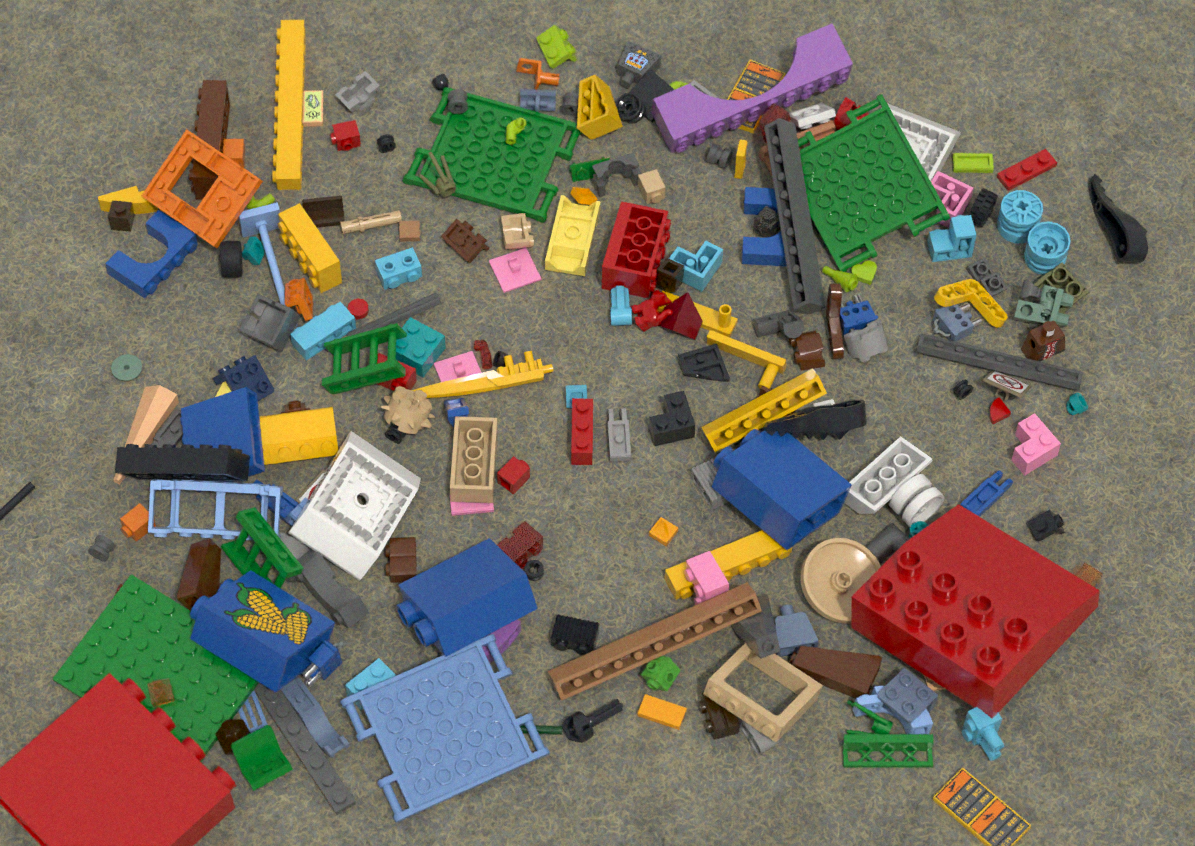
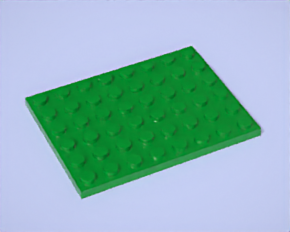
M132 574L53 677L54 682L79 698L83 697L109 673L120 684L130 678L146 696L141 704L150 713L157 707L161 708L176 726L171 733L180 742L189 736L201 747L205 755L209 753L218 740L215 733L221 727V724L235 717L259 683L191 640L195 620L190 617L191 611Z

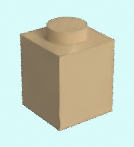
M657 169L638 175V188L646 204L658 203L665 199L666 187Z

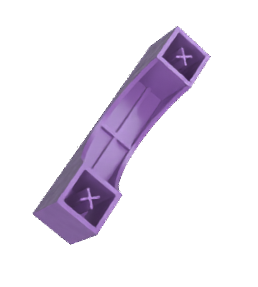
M829 24L796 39L793 50V63L790 70L769 91L745 100H724L704 94L691 84H687L654 98L651 114L670 152L677 151V153H681L690 145H700L709 137L716 138L722 135L723 131L739 128L744 122H754L763 114L770 115L777 111V108L782 106L789 107L796 100L808 99L817 91L824 92L831 85L845 83L849 78L853 63L833 24Z

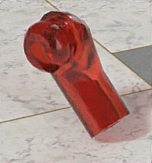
M483 339L475 340L473 348L475 351H480L482 368L491 369L492 357L487 342Z

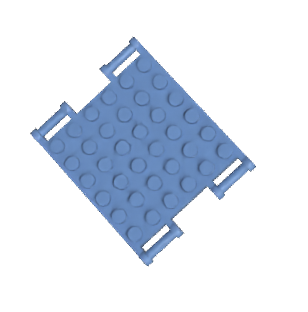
M494 634L479 639L447 657L444 655L340 701L342 707L346 708L354 725L358 742L367 740L375 735L393 774L382 778L377 783L383 789L394 812L393 818L396 823L550 754L548 747L544 746L533 723L534 718L532 714L529 713L516 719L498 681L511 676L512 672L510 668H507L495 643L497 640ZM488 646L499 672H493L482 647ZM358 701L371 726L367 730H365L354 706V703ZM519 726H526L537 750L536 752H531ZM397 782L408 806V809L404 811L391 787V784Z

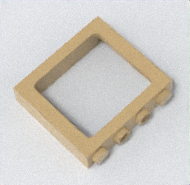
M745 643L709 678L703 694L777 742L816 702L823 685L776 654L760 659ZM746 660L798 696L780 715L776 716L727 684L724 680Z

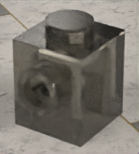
M768 206L754 218L753 232L762 238L775 236L781 230L779 214Z

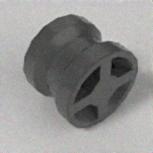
M460 89L450 91L448 93L449 111L455 114L466 112L468 109V103L466 102L467 93Z
M574 92L564 94V103L561 105V112L568 116L578 115L579 94Z
M97 535L95 544L90 546L88 552L94 558L105 562L109 558V552L113 551L116 546L109 538Z

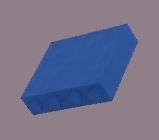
M244 387L181 408L180 422L183 428V444L193 445L194 448H200L202 444L211 445L213 448H218V445L232 446L231 448L241 449L242 453L250 456L248 477L265 471L257 393Z

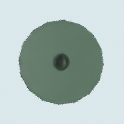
M121 355L112 363V374L115 378L122 381L133 380L141 373L142 363L134 355Z

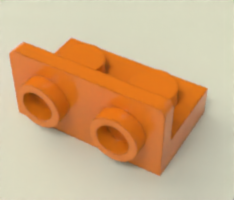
M305 278L293 279L285 284V306L291 307L296 305L298 314H302L305 321L313 319V295Z

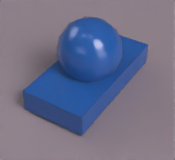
M464 398L444 401L447 420L451 426H455V416L468 417L469 409Z

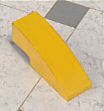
M137 186L98 196L101 211L109 212L112 200L132 202L134 214L153 213L160 210L141 196L144 191L139 192Z

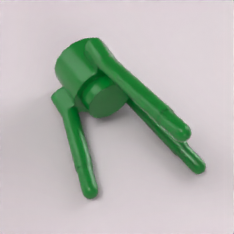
M847 700V704L857 707L866 713V716L874 720L871 730L875 731L874 733L847 730V734H889L893 722L878 716L857 702Z

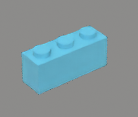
M338 302L335 305L329 306L322 314L314 316L313 319H310L302 327H297L290 334L291 343L307 361L325 349V342L340 339L348 332L356 328L355 317L341 302Z

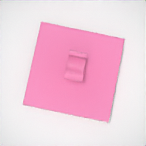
M527 248L489 260L504 293L542 280Z
M473 351L433 363L441 382L482 373Z

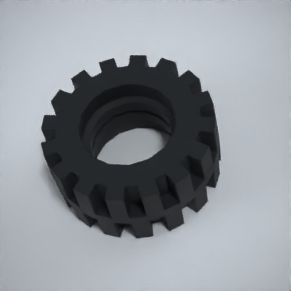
M982 188L969 213L974 224L981 227L985 225L998 199L997 194Z

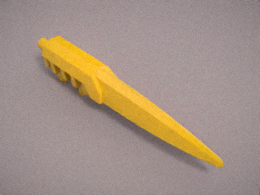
M532 351L524 352L526 363L521 362L514 365L512 355L504 356L506 367H498L497 372L494 370L425 386L412 391L421 390L427 394L426 398L493 391L544 380V374L553 372L552 364L542 366L541 359L534 361Z

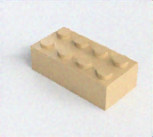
M455 416L450 479L451 502L493 503L498 439L497 418Z

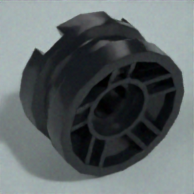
M625 93L617 99L615 105L620 118L624 122L634 124L644 117L645 105L636 94Z

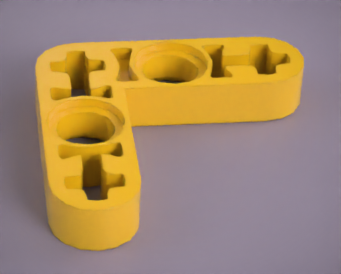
M974 279L942 286L934 295L936 303L943 307L970 301L988 323L997 328L1002 327L1008 318L1001 306Z

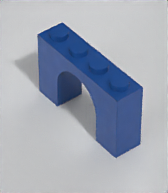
M745 187L744 214L766 215L775 218L780 223L775 189ZM780 231L777 235L768 238L743 237L742 264L787 266L782 232Z
M160 210L146 222V228L150 236L168 248L161 259L153 263H139L118 250L105 263L108 275L144 299L149 294H153L161 281L167 280L171 271L175 267H179L183 263L184 258L189 253H193L198 245L194 232Z

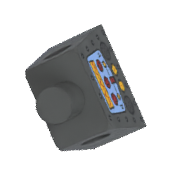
M628 41L618 65V76L622 77L619 81L620 85L624 88H629L632 83L637 84L650 70L656 73L661 67V55Z

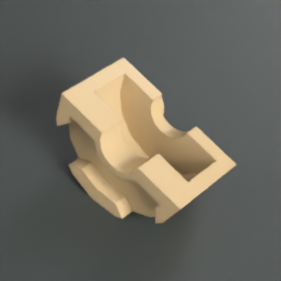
M525 213L501 216L505 249L534 247L533 235H529L531 233V223L526 221Z

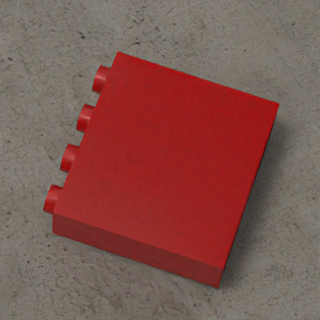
M109 673L0 768V805L40 846H194L235 809L231 791L236 787V784L220 766L210 772L200 762L206 755L192 738L188 736L180 742L171 733L176 726L161 708L157 707L150 713L141 704L146 696L133 680L128 678L120 684Z

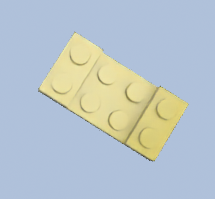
M561 195L545 259V270L585 276L594 231L599 219L600 201L586 206L574 204L566 196Z

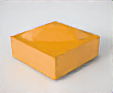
M572 187L570 194L579 204L591 205L598 200L589 188Z
M660 517L649 531V536L667 546L678 532V527Z

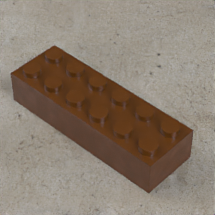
M203 80L202 88L198 90V98L201 101L200 104H197L196 108L199 119L195 120V132H197V137L223 154L224 139H227L230 113L227 80ZM193 158L191 160L193 169H189V180L192 181L191 191L195 192L196 200H203L219 175Z

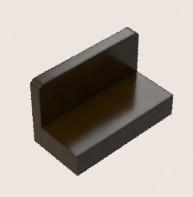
M341 195L302 200L303 209L317 228L339 226L340 222L345 221Z

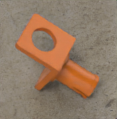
M519 58L516 71L535 74L534 90H538L541 83L558 86L559 74L542 72L541 61ZM523 64H530V65H532L533 67H532V68H529V69H526V68H523L522 65H523Z

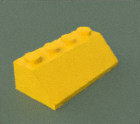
M333 407L259 417L264 465L335 456L338 452Z

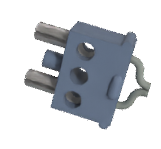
M968 302L960 306L956 304L941 309L937 308L933 316L935 325L933 331L936 334L940 333L948 340L956 342L970 335L973 327L981 324L982 319L978 317L971 321L969 320L972 318L971 313H964V311L970 309Z

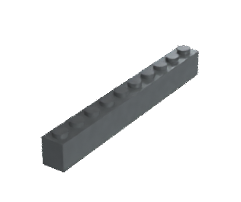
M778 118L764 127L793 307L796 311L812 314L825 308L796 126L795 123Z

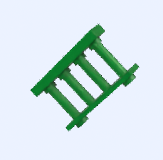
M396 323L325 342L324 347L333 355V375L322 378V386L331 394H338L404 377L406 369L396 360L397 339L407 337V333ZM388 342L387 361L378 363V344ZM370 347L369 365L359 368L360 349ZM352 352L351 370L341 373L342 354Z
M255 507L238 512L236 519L243 528L235 541L224 543L221 545V548L242 575L251 570L272 583L268 578V574L274 565L279 572L274 585L281 589L286 578L302 573L303 566ZM248 535L255 541L250 553L243 546ZM260 550L267 556L262 568L255 561Z

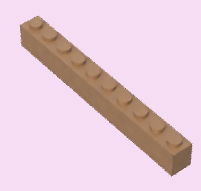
M747 582L549 670L548 674L555 691L562 701L757 614L762 609L756 593Z

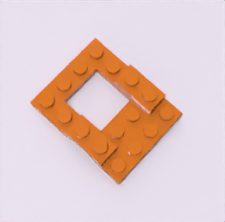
M186 129L141 196L209 244L218 248L263 181ZM193 158L219 175L196 209L170 192Z

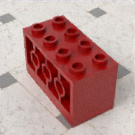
M621 201L602 265V289L611 291L616 286H624L628 288L629 295L649 299L651 292L656 290L657 269L661 265V259L665 257V244L669 243L671 220L668 219L669 211Z

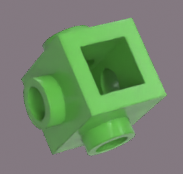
M661 656L649 661L641 676L647 681L646 685L655 691L660 689L667 692L681 670L669 657Z

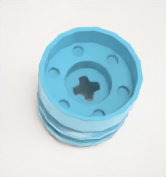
M1016 190L1008 193L1003 198L997 220V230L1004 239L1013 243L1027 242L1030 230L1039 224L1042 218L1043 204L1039 197L1025 190Z
M1041 222L1030 230L1024 252L1025 263L1030 270L1037 274L1045 275L1061 262L1065 265L1071 242L1066 229L1058 223Z

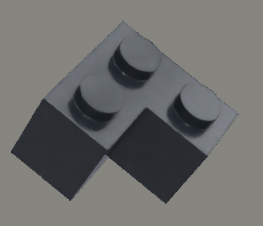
M679 391L664 395L663 408L665 413L649 417V432L653 445L659 446L695 438V422L685 392Z

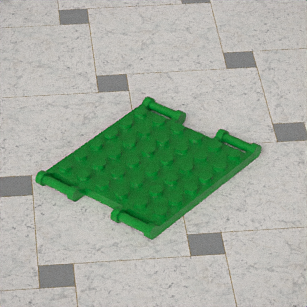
M445 87L441 93L442 98L438 107L430 117L432 123L442 124V127L431 150L424 148L416 149L414 153L415 158L408 173L403 177V183L433 190L419 176L415 175L421 161L427 159L420 174L436 186V181L440 178V175L429 156V152L433 153L441 170L447 177L441 160V156L444 155L456 185V190L451 196L515 214L525 213L526 217L545 223L550 204L559 190L557 186L545 182L556 156L571 161L578 137L582 135V132L577 129V123L467 93L466 102L468 103V109L466 112L455 114L448 111L447 115H443L449 101L448 93L455 90ZM520 117L524 118L526 126L516 135V143L512 145L507 144V125ZM567 130L572 131L566 148H561L560 146ZM541 192H546L540 210L534 209Z
M882 94L853 111H847L846 115L851 124L817 142L811 131L806 132L805 136L798 139L799 147L808 142L810 143L809 146L799 150L810 217L839 271L847 272V269L870 257L872 259L877 257L878 255L872 242L905 225H908L912 235L916 237L920 235L919 232L936 223L951 219ZM878 106H881V107H882V108L878 109L877 111H875V112H873V113H871V114H869V115H867V116H865V117H863V118H861V119H859V120L856 119L857 117H859V116H861V115H863V114L869 112L870 110H872V109H874V108H876V107H878ZM936 209L940 211V213L917 225L913 222ZM866 246V251L842 262V257Z

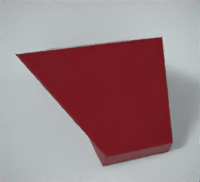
M687 292L664 307V310L671 309L673 314L664 319L658 326L696 340L703 321Z

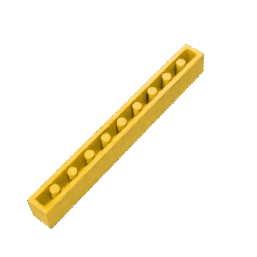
M281 20V28H277V39L280 40V44H277V55H280V59H276V70L279 71V75H276V87H279V90H275V102H278V106H275V118H278V122H274V134H277V138H274L273 141L274 150H277V154H273V166H276V171L272 173L273 183H277V190L302 189L303 91L306 33L304 20Z

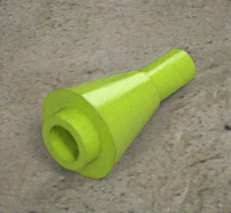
M828 266L823 268L822 273L831 277L836 283H840L841 288L845 292L853 291L857 287L858 280L856 274L835 271Z

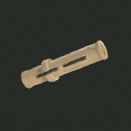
M400 210L363 218L359 216L357 219L340 222V227L343 235L357 231L365 232L367 229L397 224L399 221H402Z

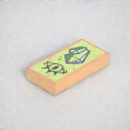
M323 90L303 91V127L323 126Z

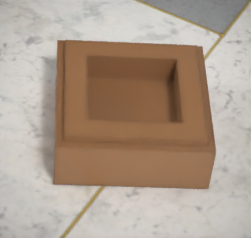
M399 221L400 242L420 241V221Z

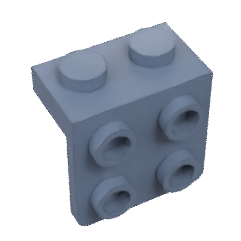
M904 668L878 693L877 697L904 721L912 723L925 709L930 713L935 707L938 695Z

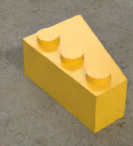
M597 75L581 80L579 82L577 129L590 140H593L623 127L610 87Z

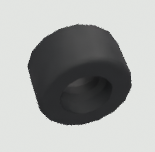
M222 241L220 243V264L223 278L242 277V247L240 241Z

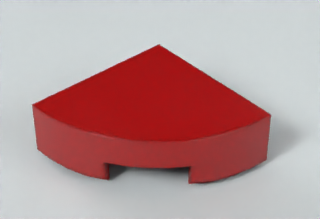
M1000 397L993 401L990 408V421L992 424H995L1011 414Z

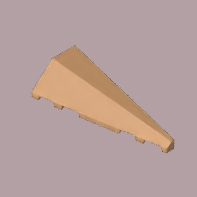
M161 385L145 387L126 444H136L139 447L151 444L154 441L155 433L178 405L177 394ZM116 473L114 482L120 485L126 476Z

